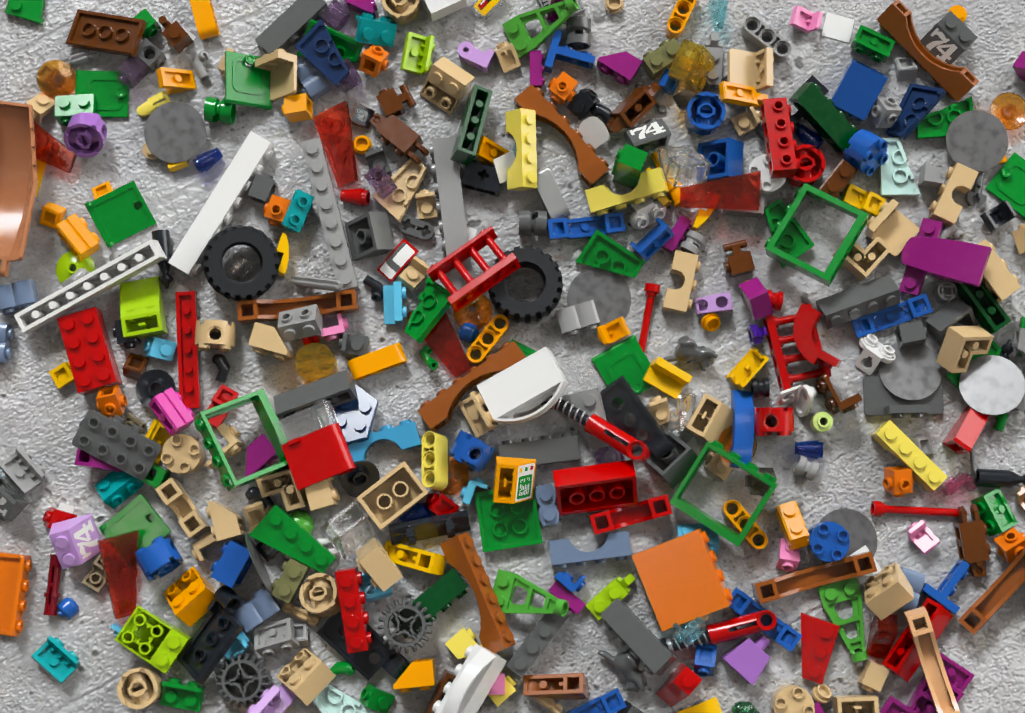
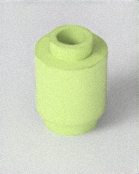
M819 412L811 417L809 424L814 432L823 433L832 427L833 419L829 413ZM820 419L824 421V425L820 423Z

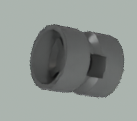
M584 16L569 17L566 20V31L568 32L566 35V46L572 47L574 50L589 49L591 47V35L588 33L591 32V19Z
M520 210L519 235L529 236L531 233H534L535 236H546L547 211L536 210L535 213H532L531 210Z

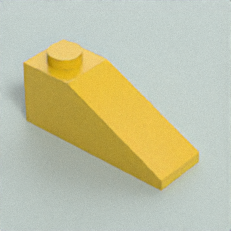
M386 540L384 548L395 564L443 576L446 565L444 555L403 544L392 545L391 541Z

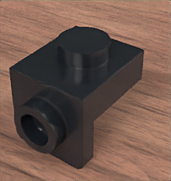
M585 88L579 91L567 108L579 120H582L600 100L592 89Z
M1008 200L980 215L990 232L1017 216Z
M115 320L113 335L117 339V344L124 346V349L135 348L136 344H141V339L137 337L124 338L121 320Z

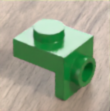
M367 683L361 692L360 702L375 711L388 713L395 696Z

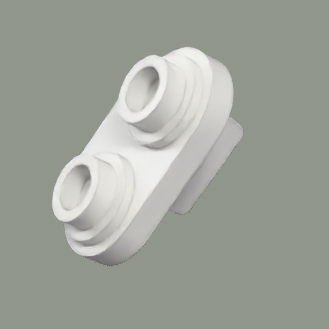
M651 198L645 199L646 202L642 205L630 203L635 210L630 217V224L635 229H643L656 222L655 219L657 217L660 219L664 218L667 211L666 206L664 207L659 201L653 202Z
M868 334L859 340V345L864 350L855 362V366L871 375L880 361L886 364L893 363L896 358L895 350L889 345L884 346L875 335ZM869 356L873 358L871 360L872 367L870 368L865 367L862 363V360Z
M806 384L798 385L781 391L776 404L780 406L793 401L795 413L799 417H804L811 410L812 403L816 397V391L812 386L810 387ZM792 393V395L783 399L787 394Z

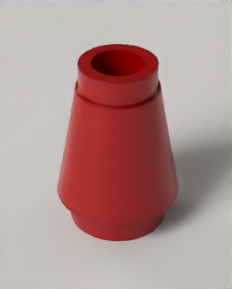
M365 188L342 190L340 200L360 207L368 206L370 203V191Z

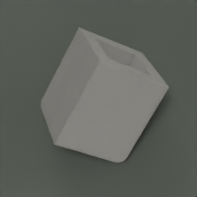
M925 162L920 167L918 186L939 188L943 184V179H940L942 168L930 167V162Z

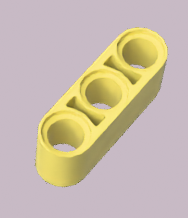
M427 431L422 437V484L426 488L442 491L448 485V440L442 434Z

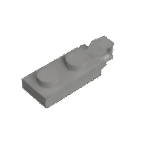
M711 32L710 40L705 42L703 48L702 78H706L710 86L719 87L722 79L723 43H718L719 32Z

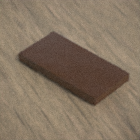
M78 9L65 44L69 47L135 58L147 22L143 19Z

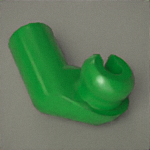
M424 345L419 350V355L425 366L431 370H436L439 364L429 356L432 353V349Z
M1008 412L994 415L996 418L993 426L994 430L1003 431L1008 419Z
M336 662L330 669L336 675L335 678L339 674L352 676L355 673V668L349 662Z

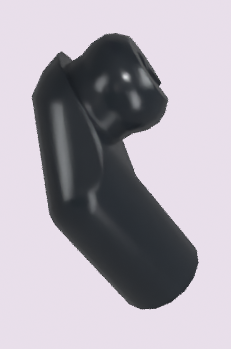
M595 104L591 109V114L593 116H602L605 123H608L612 118L610 114L612 111L602 104Z
M367 275L363 280V284L371 288L372 301H382V283Z
M215 354L212 357V362L219 370L215 380L225 383L230 370V364L224 355Z
M250 487L245 493L248 500L257 499L263 501L265 509L274 505L270 496L262 498L258 487Z

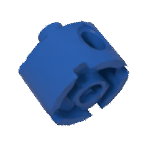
M700 92L691 98L684 115L685 123L690 132L704 136L713 134L718 130L726 113L725 104L721 102L718 95L711 92Z
M861 129L848 141L850 144L849 149L845 148L843 154L845 161L858 171L871 176L880 165L885 164L888 160V154H886L888 142L868 130Z
M460 430L449 450V455L461 463L467 461L466 464L470 468L481 473L494 453L495 448L487 445L475 436Z
M822 521L816 523L808 530L810 537L809 545L806 547L814 558L821 561L834 562L841 560L846 555L850 539L848 531L836 522Z
M159 536L151 542L152 545L147 548H140L134 553L136 561L148 581L156 580L154 577L156 575H159L161 578L169 574L180 565L179 561L183 562V558L171 538L164 539L162 536Z

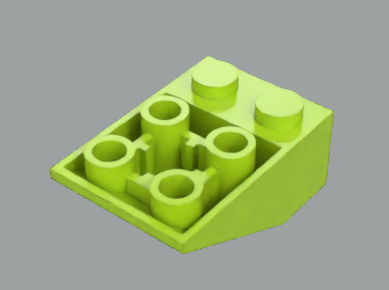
M159 276L120 283V318L124 338L137 337L141 339L168 334Z
M138 605L114 640L166 674L170 671L192 637L175 625Z

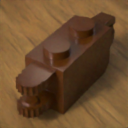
M651 82L647 87L643 85L640 88H636L610 113L612 118L605 125L609 133H618L623 128H632L656 104L654 95L661 88L657 82Z
M376 113L371 118L370 123L380 136L378 139L385 146L389 144L393 147V152L400 158L402 156L406 159L410 158L419 165L421 160L414 154L417 149L423 155L427 156L429 154V151L422 145L423 141L420 135L395 115L386 118Z
M976 504L970 505L972 520L968 521L965 508L960 506L958 507L960 522L953 523L959 559L964 560L970 565L972 577L986 576V561L990 560L989 555L991 554V548L985 536L987 535V526L983 523V520H980Z

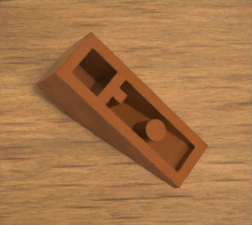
M584 673L524 675L523 696L561 700L588 699V679Z

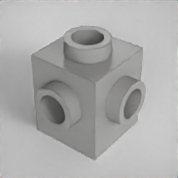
M877 97L867 116L876 128H891L902 109L893 97Z

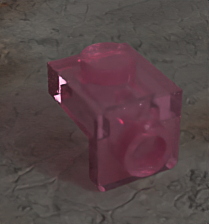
M960 473L955 477H949L943 483L945 486L941 491L948 496L952 495L962 485L968 491H974L977 487L974 485L975 481L970 475Z

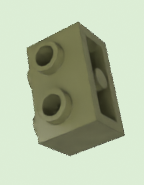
M675 38L670 41L666 39L659 45L658 49L655 51L649 50L643 55L641 67L651 81L664 73L665 68L671 69L683 61L685 51Z
M290 558L289 561L285 560L280 570L283 572L279 579L276 578L271 586L273 589L271 595L288 604L293 603L311 567L294 558Z

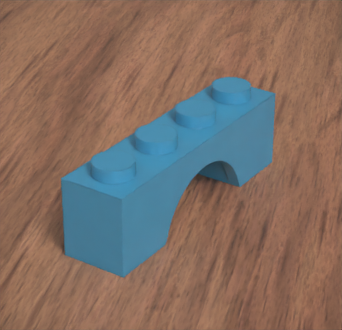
M411 419L399 422L400 425L396 427L386 425L380 427L381 431L375 433L371 430L368 440L353 442L347 445L353 461H365L370 447L379 441H392L403 451L422 446L416 422H411Z

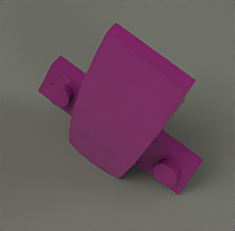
M923 217L917 237H911L902 250L901 258L906 270L899 287L900 292L919 296L926 275L940 280L945 279L959 284L965 283L979 287L992 249L991 247L968 242L941 239L939 236L944 225L943 222Z
M940 652L952 691L958 703L964 695L963 691L975 675ZM923 674L907 705L890 695L879 712L937 713L925 675Z

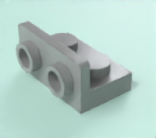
M290 617L254 628V649L263 657L270 658L275 654L290 652L300 647L299 642L294 637V620Z

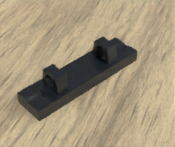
M467 510L388 525L392 545L408 542V546L416 545L417 540L443 535L453 538L456 536L455 533L470 531Z

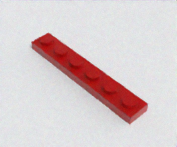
M175 292L179 394L186 408L200 409L198 346L194 345L195 327L198 320L197 292Z

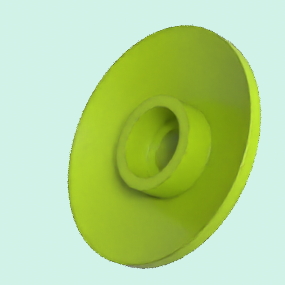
M69 251L63 254L57 262V278L63 283L80 268H85L86 271L91 273L95 270L94 261L89 256L79 262L75 255ZM72 265H76L75 271H71Z

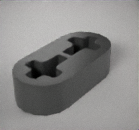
M404 216L401 222H398L399 230L404 235L421 241H429L434 236L433 226L425 221ZM410 221V225L415 227V229L408 227L407 230H404L402 224ZM428 227L430 234L423 236L422 232L418 231V228L424 230Z

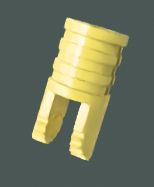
M163 90L151 98H147L148 101L141 104V106L139 105L137 113L145 117L150 115L157 107L171 102L166 91Z

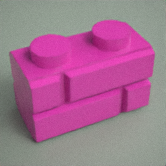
M172 387L154 396L148 404L170 436L185 430L194 421L192 410L186 408L182 402L181 395L175 392Z

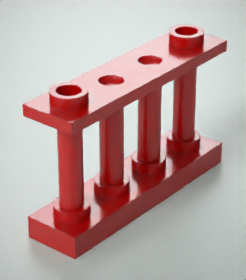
M492 226L480 231L477 236L438 263L433 264L426 271L432 282L439 279L450 293L447 300L455 312L461 310L521 267L513 252L506 256L494 240L498 237ZM486 245L489 246L500 260L492 267H489L478 253ZM469 257H472L483 271L481 275L474 279L462 264ZM454 268H456L467 283L459 290L454 287L445 275Z
M773 314L762 318L763 325L766 327L768 334L766 337L780 392L790 389L791 385L795 382L818 378L823 374H826L829 380V377H831V369L821 364L822 359L818 362L819 369L795 375L787 373L786 366L788 364L807 360L801 353L790 356L783 355L781 347L785 344L794 343V335L781 337V335L778 336L776 329L780 325L794 323L796 314L780 318L773 317ZM816 326V328H815V340H816V343L818 344V346L822 349L821 342H820V338H819V334H818V330H817V326Z

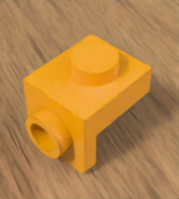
M623 316L597 327V336L604 345L612 344L631 334Z

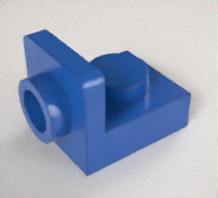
M558 571L554 576L571 593L575 590L579 592L586 584L583 581L586 578L584 575H581L575 583L572 582L574 578L566 571L563 573Z
M697 645L694 662L695 674L701 677L714 676L717 653L716 645Z

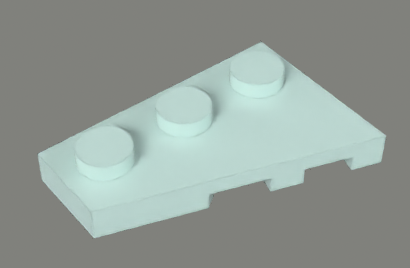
M882 138L888 142L886 153L888 154V160L885 164L879 166L880 196L921 195L914 182L913 173L907 164V157L900 139Z
M330 684L313 700L322 713H377Z

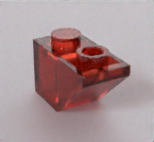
M891 614L883 620H880L875 615L866 648L868 656L883 660L887 657L898 634L897 615Z

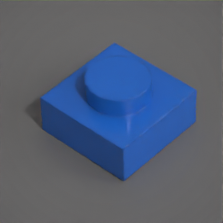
M665 68L660 78L659 86L667 94L674 95L680 77L672 69Z

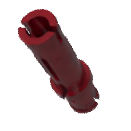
M50 554L47 591L44 592L46 599L43 615L57 616L58 598L61 596L59 586L62 567L56 554Z

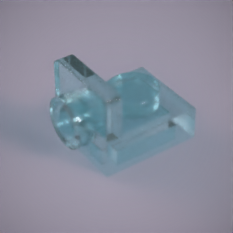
M727 0L708 1L707 8L715 9L712 21H716L715 28H723L728 6Z
M700 617L688 622L685 629H682L676 622L672 625L674 637L680 643L684 642L688 647L706 632L704 621Z

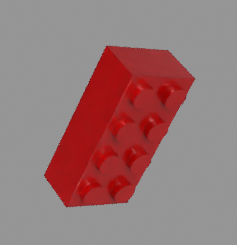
M94 306L57 318L78 394L86 396L98 392L100 388L121 385L122 380L102 311Z
M633 460L553 470L559 516L638 505Z

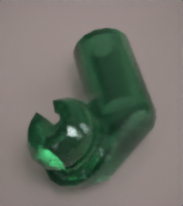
M738 701L731 708L732 713H760L748 701Z

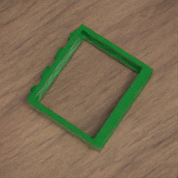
M804 183L802 188L799 187L794 195V202L786 207L785 217L782 221L779 220L774 228L776 232L773 237L767 239L764 247L767 256L829 287L866 226L869 214ZM807 195L856 219L825 272L775 248Z
M264 389L202 411L194 418L195 427L203 437L204 447L209 450L212 456V463L218 469L221 475V482L228 492L289 467L281 445L288 442V439ZM253 403L279 457L280 463L236 480L208 420Z
M717 440L713 442L707 441L670 503L739 547L779 484L775 482L777 478L767 472L764 475L759 472L757 465L750 461L745 463L740 460L742 456L732 450L729 453L724 450V445ZM711 450L769 486L740 534L682 498Z

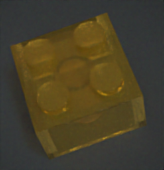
M684 39L667 75L678 86L700 93V90L706 85V77L709 71L714 67L715 58L704 46Z

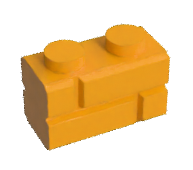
M73 214L56 225V233L79 262L99 250L100 239L95 232L91 233L87 229L88 224L84 218H79L76 214Z
M796 501L776 506V518L789 550L808 546L810 535L807 528H805L806 525Z

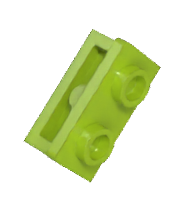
M413 32L406 33L400 70L422 76L430 71L432 61L430 60L431 53L435 49L433 35L425 37Z

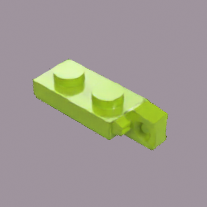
M629 573L623 579L620 576L616 579L614 578L585 606L599 621L602 618L600 615L616 598L622 600L628 595V592L631 590L629 585L635 580V577Z

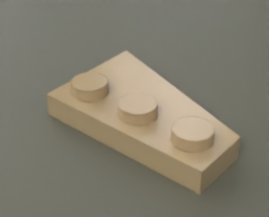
M409 159L372 195L373 199L400 223L428 171L422 163L418 165Z

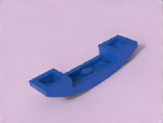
M623 212L607 213L603 216L547 220L550 240L591 238L596 229L605 235L626 231Z
M925 293L852 320L851 323L856 337L860 338L929 314L933 310Z
M732 389L733 433L730 452L732 450L742 456L740 460L748 463L752 459L754 443L753 397L750 391ZM729 461V467L740 468Z
M737 587L733 590L732 604L728 607L740 616L766 610ZM768 614L762 615L760 619L761 624L764 626L769 625L771 617ZM778 618L773 629L763 631L765 635L790 652H792L802 638L800 633Z
M615 688L567 713H615L627 706L618 688Z

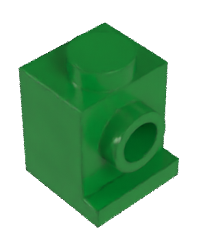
M153 463L146 478L141 481L157 488L168 480L171 471L157 463ZM153 470L157 471L155 477L152 475Z

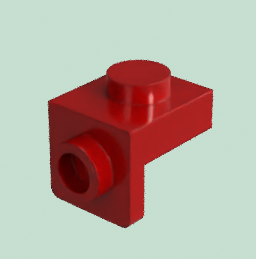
M50 506L49 511L46 510L44 513L43 525L51 529L53 523L76 518L77 515Z

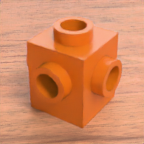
M371 45L362 52L358 70L376 78L382 71L385 72L388 68L389 61L387 59L389 52L380 46Z
M562 71L558 78L554 77L548 85L549 98L554 103H560L563 106L567 101L570 103L576 95L575 91L578 88V82Z
M272 194L269 203L267 202L263 209L264 217L268 220V224L275 227L282 225L291 200Z
M119 384L100 388L96 397L98 411L108 418L110 416L123 415L128 404L127 398L122 394Z
M902 465L884 468V491L891 493L894 497H904L906 493H913L914 479L912 477V469Z
M1014 527L993 539L997 553L1008 564L1013 562L1025 548V534L1019 533Z

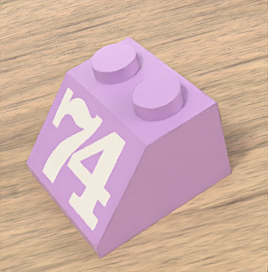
M92 514L53 523L51 526L49 538L62 569L81 565L104 549Z

